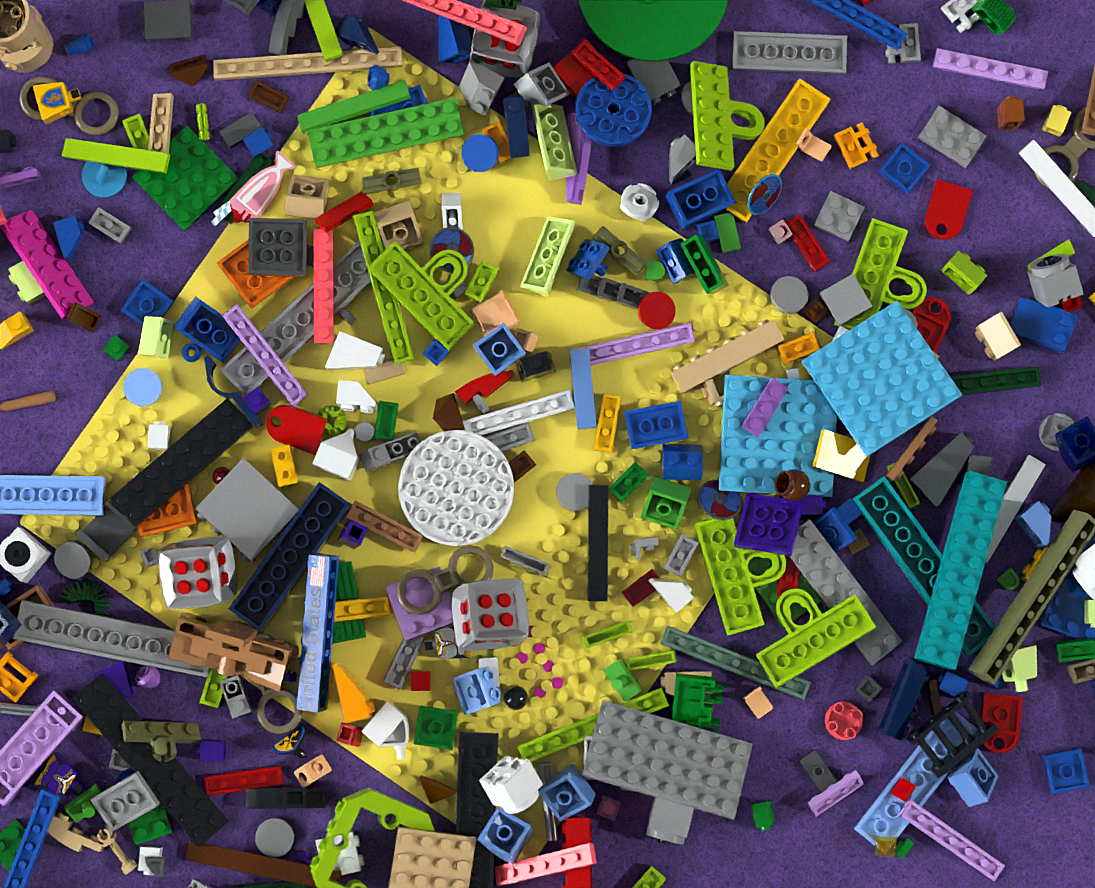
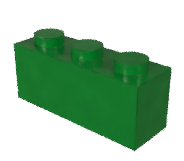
M696 234L680 243L706 294L713 295L729 286L702 235Z

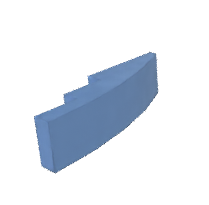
M589 348L569 349L577 429L595 428L596 416Z

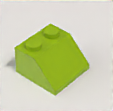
M958 250L941 271L970 295L987 275L980 265H975L970 261L971 258L965 252L961 253Z

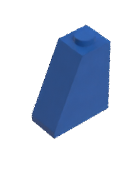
M443 16L438 17L439 62L457 64L470 58L472 42L467 26Z

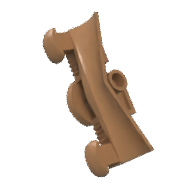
M184 612L177 621L169 659L218 669L217 672L225 676H235L236 674L280 692L289 661L297 659L299 648L293 643L282 640H274L272 643L256 638L257 629L241 622L220 619L211 625L207 623L204 617Z

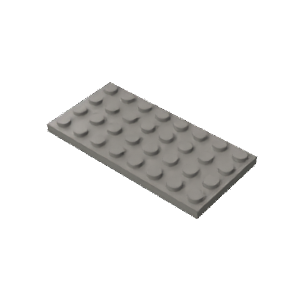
M602 700L582 776L734 819L753 744Z

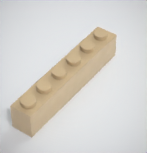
M766 319L757 324L758 328L754 330L749 328L741 332L742 336L737 339L734 337L724 341L725 345L720 348L717 346L707 350L708 354L702 357L699 354L691 358V363L685 366L682 363L674 367L671 376L681 395L782 343L784 338L774 319L770 322Z

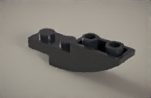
M326 788L246 789V809L326 808Z

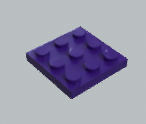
M747 493L734 547L792 556L804 502H794L784 498Z

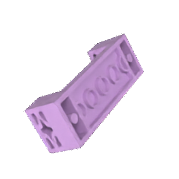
M60 690L53 691L0 750V804L2 806L10 805L23 790L21 787L65 737L71 731H76L85 721L86 715Z

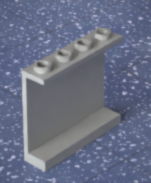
M244 458L195 508L199 512L197 516L204 522L208 520L213 525L211 529L216 534L220 535L222 533L225 537H228L232 548L236 546L241 551L239 555L247 562L249 559L254 562L257 555L299 511L288 498Z

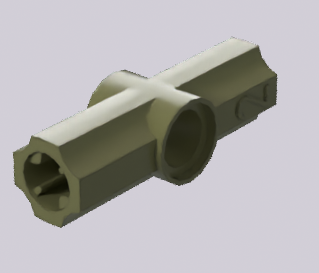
M419 167L362 177L365 195L388 190L396 191L399 188L421 185ZM390 177H395L397 179V182L394 185H389L387 183V180Z
M604 226L592 238L596 242L607 245L610 248L608 253L611 254L612 258L619 261L635 276L647 263L632 251L625 242L619 240ZM622 247L625 252L622 255H618L614 252V249Z

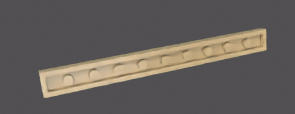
M378 48V54L362 49L342 51L344 56L328 62L325 61L322 52L213 60L214 79L218 81L369 70L374 64L382 68L403 67L402 48Z

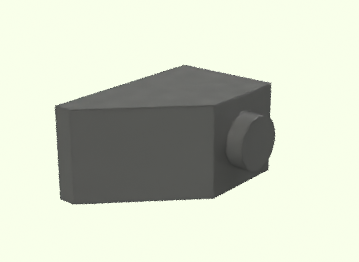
M977 455L968 457L965 463V473L973 471L988 476L992 457Z

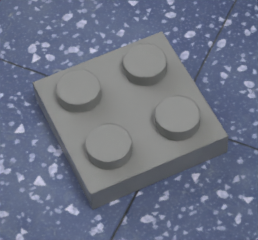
M830 191L814 226L848 242L865 207Z

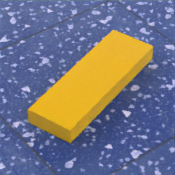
M602 394L593 450L612 453L621 396Z
M388 596L335 602L334 622L391 615Z

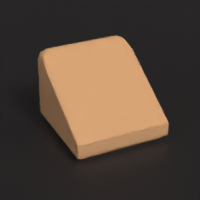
M517 328L514 334L515 339L525 352L532 354L538 336L532 332Z

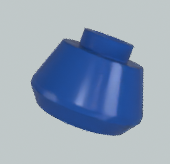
M377 64L371 66L368 71V87L371 90H376L388 85L390 75L386 69Z

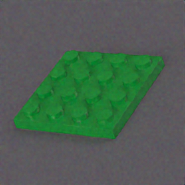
M188 125L170 140L169 154L171 156L167 173L140 169L132 176L184 231L230 190L239 179L199 139Z

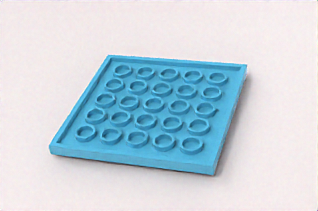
M895 301L802 360V364L866 457L962 396L958 387L898 301Z
M725 375L718 490L778 494L775 490L777 475L783 470L798 469L803 471L809 478L811 489L807 495L832 497L834 473L812 466L821 430L836 433L837 414L815 381L775 378L789 389L760 436L756 437L741 426L771 378Z

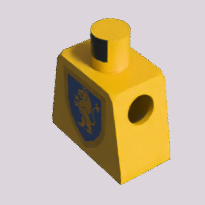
M64 82L33 86L41 118L45 124H49L72 113L74 110L71 102L82 99L78 88L68 91Z

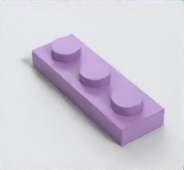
M854 770L852 773L846 774L837 783L830 785L821 794L815 795L807 803L817 817L864 785L859 773Z

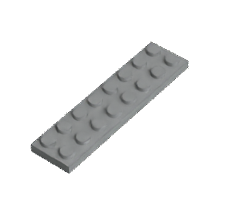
M807 519L798 528L792 556H789V558L829 610L854 594L857 595L877 628L854 641V643L868 662L874 665L903 641L812 521Z

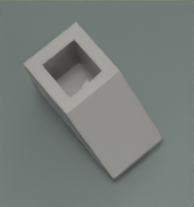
M239 675L220 681L232 718L253 712L248 694Z

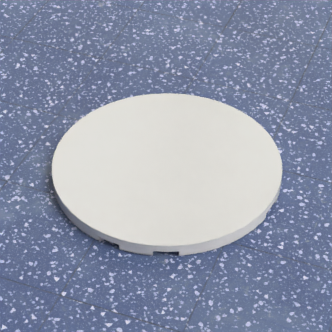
M463 430L444 431L423 440L406 458L399 477V499L408 521L423 536L444 545H468L491 535L507 517L514 497L513 474L503 453L487 438Z

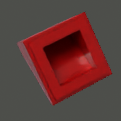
M430 671L410 672L411 691H431Z
M341 722L336 741L359 747L363 737L361 731L364 728Z
M900 778L891 794L906 802L916 787L904 778Z

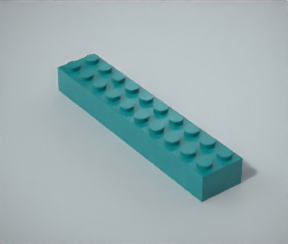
M973 471L965 473L914 659L949 670H956L1006 489V481Z
M883 476L855 496L852 501L862 512L861 516L918 594L929 606L942 554L885 476ZM976 600L961 649L964 656H970L984 646L996 628Z

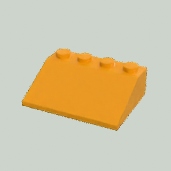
M332 664L345 723L374 717V712H377L375 701H371L369 695L343 664Z

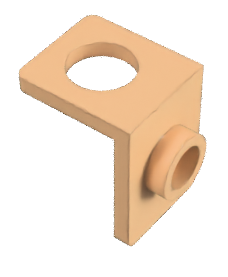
M807 128L796 143L802 152L821 162L831 149L830 144L813 136Z
M757 687L743 697L758 719L773 709V706L761 691V687Z
M321 754L294 771V775L302 788H305L331 772L332 769ZM301 772L305 774L307 781L302 779Z

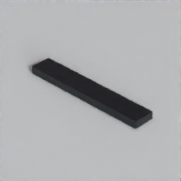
M588 485L587 601H608V485Z

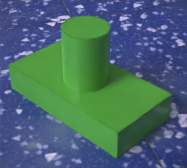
M621 658L603 670L610 679L612 688L618 691L625 702L642 691Z
M97 784L93 785L64 806L65 811L76 823L84 817H92L95 814L96 808L91 799L101 793L102 790Z

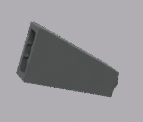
M959 433L908 479L933 508L940 505L974 448L973 440L966 433Z

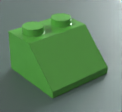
M654 476L640 518L677 530L691 488Z

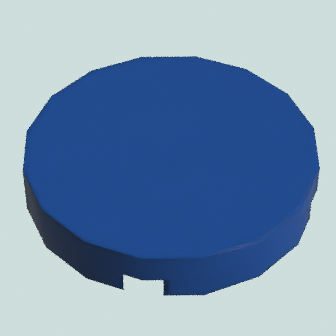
M482 134L469 137L462 148L463 162L474 172H486L493 168L499 159V149L494 139Z

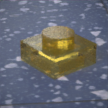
M861 529L853 532L857 539L847 545L852 555L870 545Z
M876 836L875 856L895 857L896 837Z

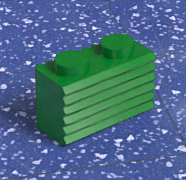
M978 0L972 7L974 12L995 35L1005 33L1017 17L1013 12V8L1005 4L1003 0Z

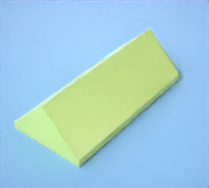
M531 102L549 182L575 176L578 173L563 106L554 104L542 106Z
M547 216L520 287L545 297L549 296L575 229L574 221Z

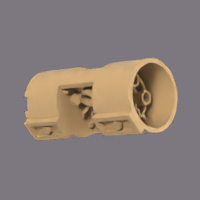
M0 0V60L6 65V68L23 73L32 72L45 64L53 50V39L50 31L41 20L42 16L27 0Z

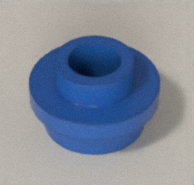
M194 343L186 344L182 349V356L187 362H196L201 357V349ZM190 350H195L194 356H189Z

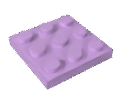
M439 566L428 571L435 574L441 571V568ZM417 577L407 582L405 596L412 605L422 607L431 603L434 598V589L428 580ZM398 582L385 586L405 641L453 624L452 598L449 590L442 592V599L436 609L428 614L417 615L406 611L399 603L396 594Z

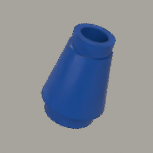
M82 34L65 45L69 56L91 52V49L95 48L90 34Z

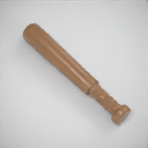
M47 391L5 401L0 404V411L6 412L56 401V395L54 391Z

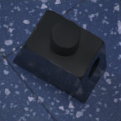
M547 351L522 358L516 363L521 382L556 372L551 353Z

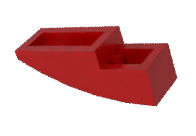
M513 370L502 371L497 376L490 373L466 383L456 390L455 393L465 405L472 401L473 397L477 394H481L486 399L514 377L515 373Z

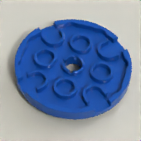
M624 74L626 76L625 80L613 91L599 79L593 77L582 87L577 96L575 114L578 125L588 138L598 144L610 147L627 145L637 140L649 125L652 112L651 100L644 86L638 80ZM613 105L618 107L619 111L617 113L611 114L608 110Z

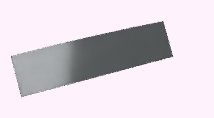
M305 0L281 1L272 29L268 52L279 55L287 54L288 38L295 36L297 18H303Z
M593 275L590 280L580 278L577 286L578 291L638 310V305L643 297L650 293L631 285L619 283L605 277L601 278Z

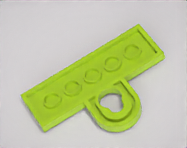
M693 61L690 64L696 165L731 171L734 168L732 138L744 140L757 138L764 130V117L755 106L749 103L730 100L727 67ZM736 113L742 118L747 119L750 123L749 127H740L734 124L731 114Z
M872 218L852 272L872 304V308L840 326L848 330L853 329L878 313L882 303L891 305L898 301L902 308L911 310L923 302L927 292L923 278L915 272L896 266L908 230ZM894 279H902L913 288V293L911 295L896 296L890 292L889 283Z
M394 241L367 267L447 350L475 324L449 297L465 280L468 272L467 262L459 252L454 250L440 251L421 268ZM446 263L452 264L454 271L451 274L450 281L445 285L437 284L433 280V271L439 266H444Z
M713 518L696 523L695 528L727 636L763 626L764 621L754 587L778 580L786 569L785 556L749 549L742 550V548L734 547L737 530L733 518L728 520ZM754 557L770 558L773 564L764 574L755 576L749 572L748 563Z
M790 589L779 597L776 604L777 615L789 635L757 653L756 656L777 689L877 627L856 594L822 614L813 598L806 591ZM792 603H799L809 611L810 619L805 625L800 626L793 623L790 611Z

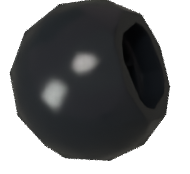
M515 686L504 694V702L512 710H520L527 704L528 694L521 686Z

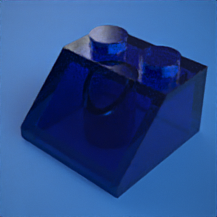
M1088 416L1055 434L1061 457L1072 473L1095 461V426Z

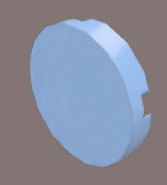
M146 368L130 372L123 385L127 399L140 407L154 404L162 393V382L159 376Z

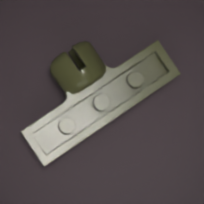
M124 721L121 725L124 742L150 743L153 756L159 762L162 761L161 755H163L164 762L175 758L177 754L176 743L198 744L201 740L198 723Z

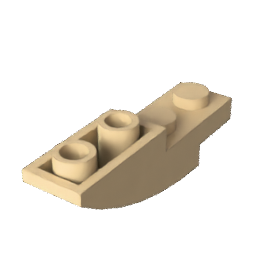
M63 813L54 814L48 833L56 840L77 852L82 851L84 846L98 852L103 851V842H100L96 835L86 836L83 830L75 827L71 830L73 821L68 820L69 816Z

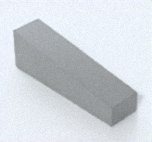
M507 546L504 547L501 555L503 559L544 576L548 575L551 568L549 563Z

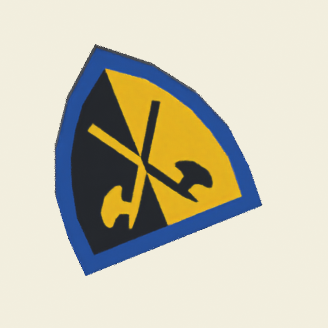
M302 723L272 745V749L276 754L283 755L293 752L299 759L306 755L299 746L306 733L304 724Z

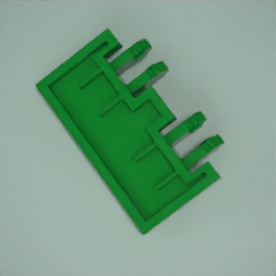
M352 561L339 563L336 602L359 599ZM363 619L334 622L333 632L335 635H333L332 644L366 637Z
M676 673L672 720L720 734L719 730L707 727H719L721 725V721L718 718L712 717V707L715 703H722L723 697L718 694L705 692L722 693L724 692V686L715 683V677Z

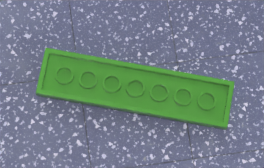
M455 97L309 130L308 135L315 167L320 168L464 136Z

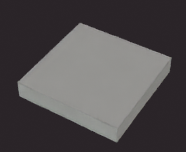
M853 274L820 292V296L838 326L872 308V304Z

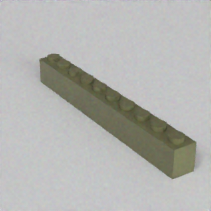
M1077 510L1072 511L976 656L969 670L981 680L995 685L1095 533V519L1088 513Z

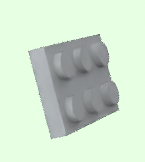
M938 106L918 138L966 168L983 143L986 135L941 106Z
M139 771L91 799V802L112 832L160 804Z

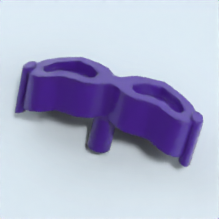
M288 669L287 673L285 672L283 681L296 682V672L291 674V670Z
M305 850L294 853L296 860H300L302 863L306 862L308 865L311 864L313 858L308 859Z

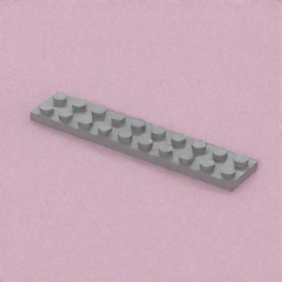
M360 240L334 263V317L341 308H345L371 283ZM314 283L260 332L283 363L287 362L314 336ZM246 346L220 369L244 396L248 395L255 388L260 387L269 378V375Z
M21 600L18 621L22 625L14 634L13 639L203 677L208 675L209 667L169 659L175 630Z

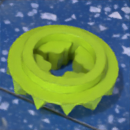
M332 405L325 406L319 410L317 414L319 416L328 418L329 413L333 418L339 417L334 421L335 428L330 423L326 424L324 435L335 436L345 429L347 419L341 408Z

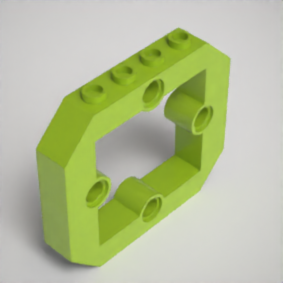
M369 787L344 797L341 802H338L335 808L336 815L327 826L328 833L325 839L322 838L320 841L319 853L317 857L312 859L310 864L316 887L367 888L358 879H352L346 885L330 879L341 851L346 849L349 844L348 835L361 807L378 814L377 819L379 823L390 830L402 824L409 828L435 831L429 814ZM393 814L392 820L385 822L386 815ZM338 835H341V842L338 844H334V838Z

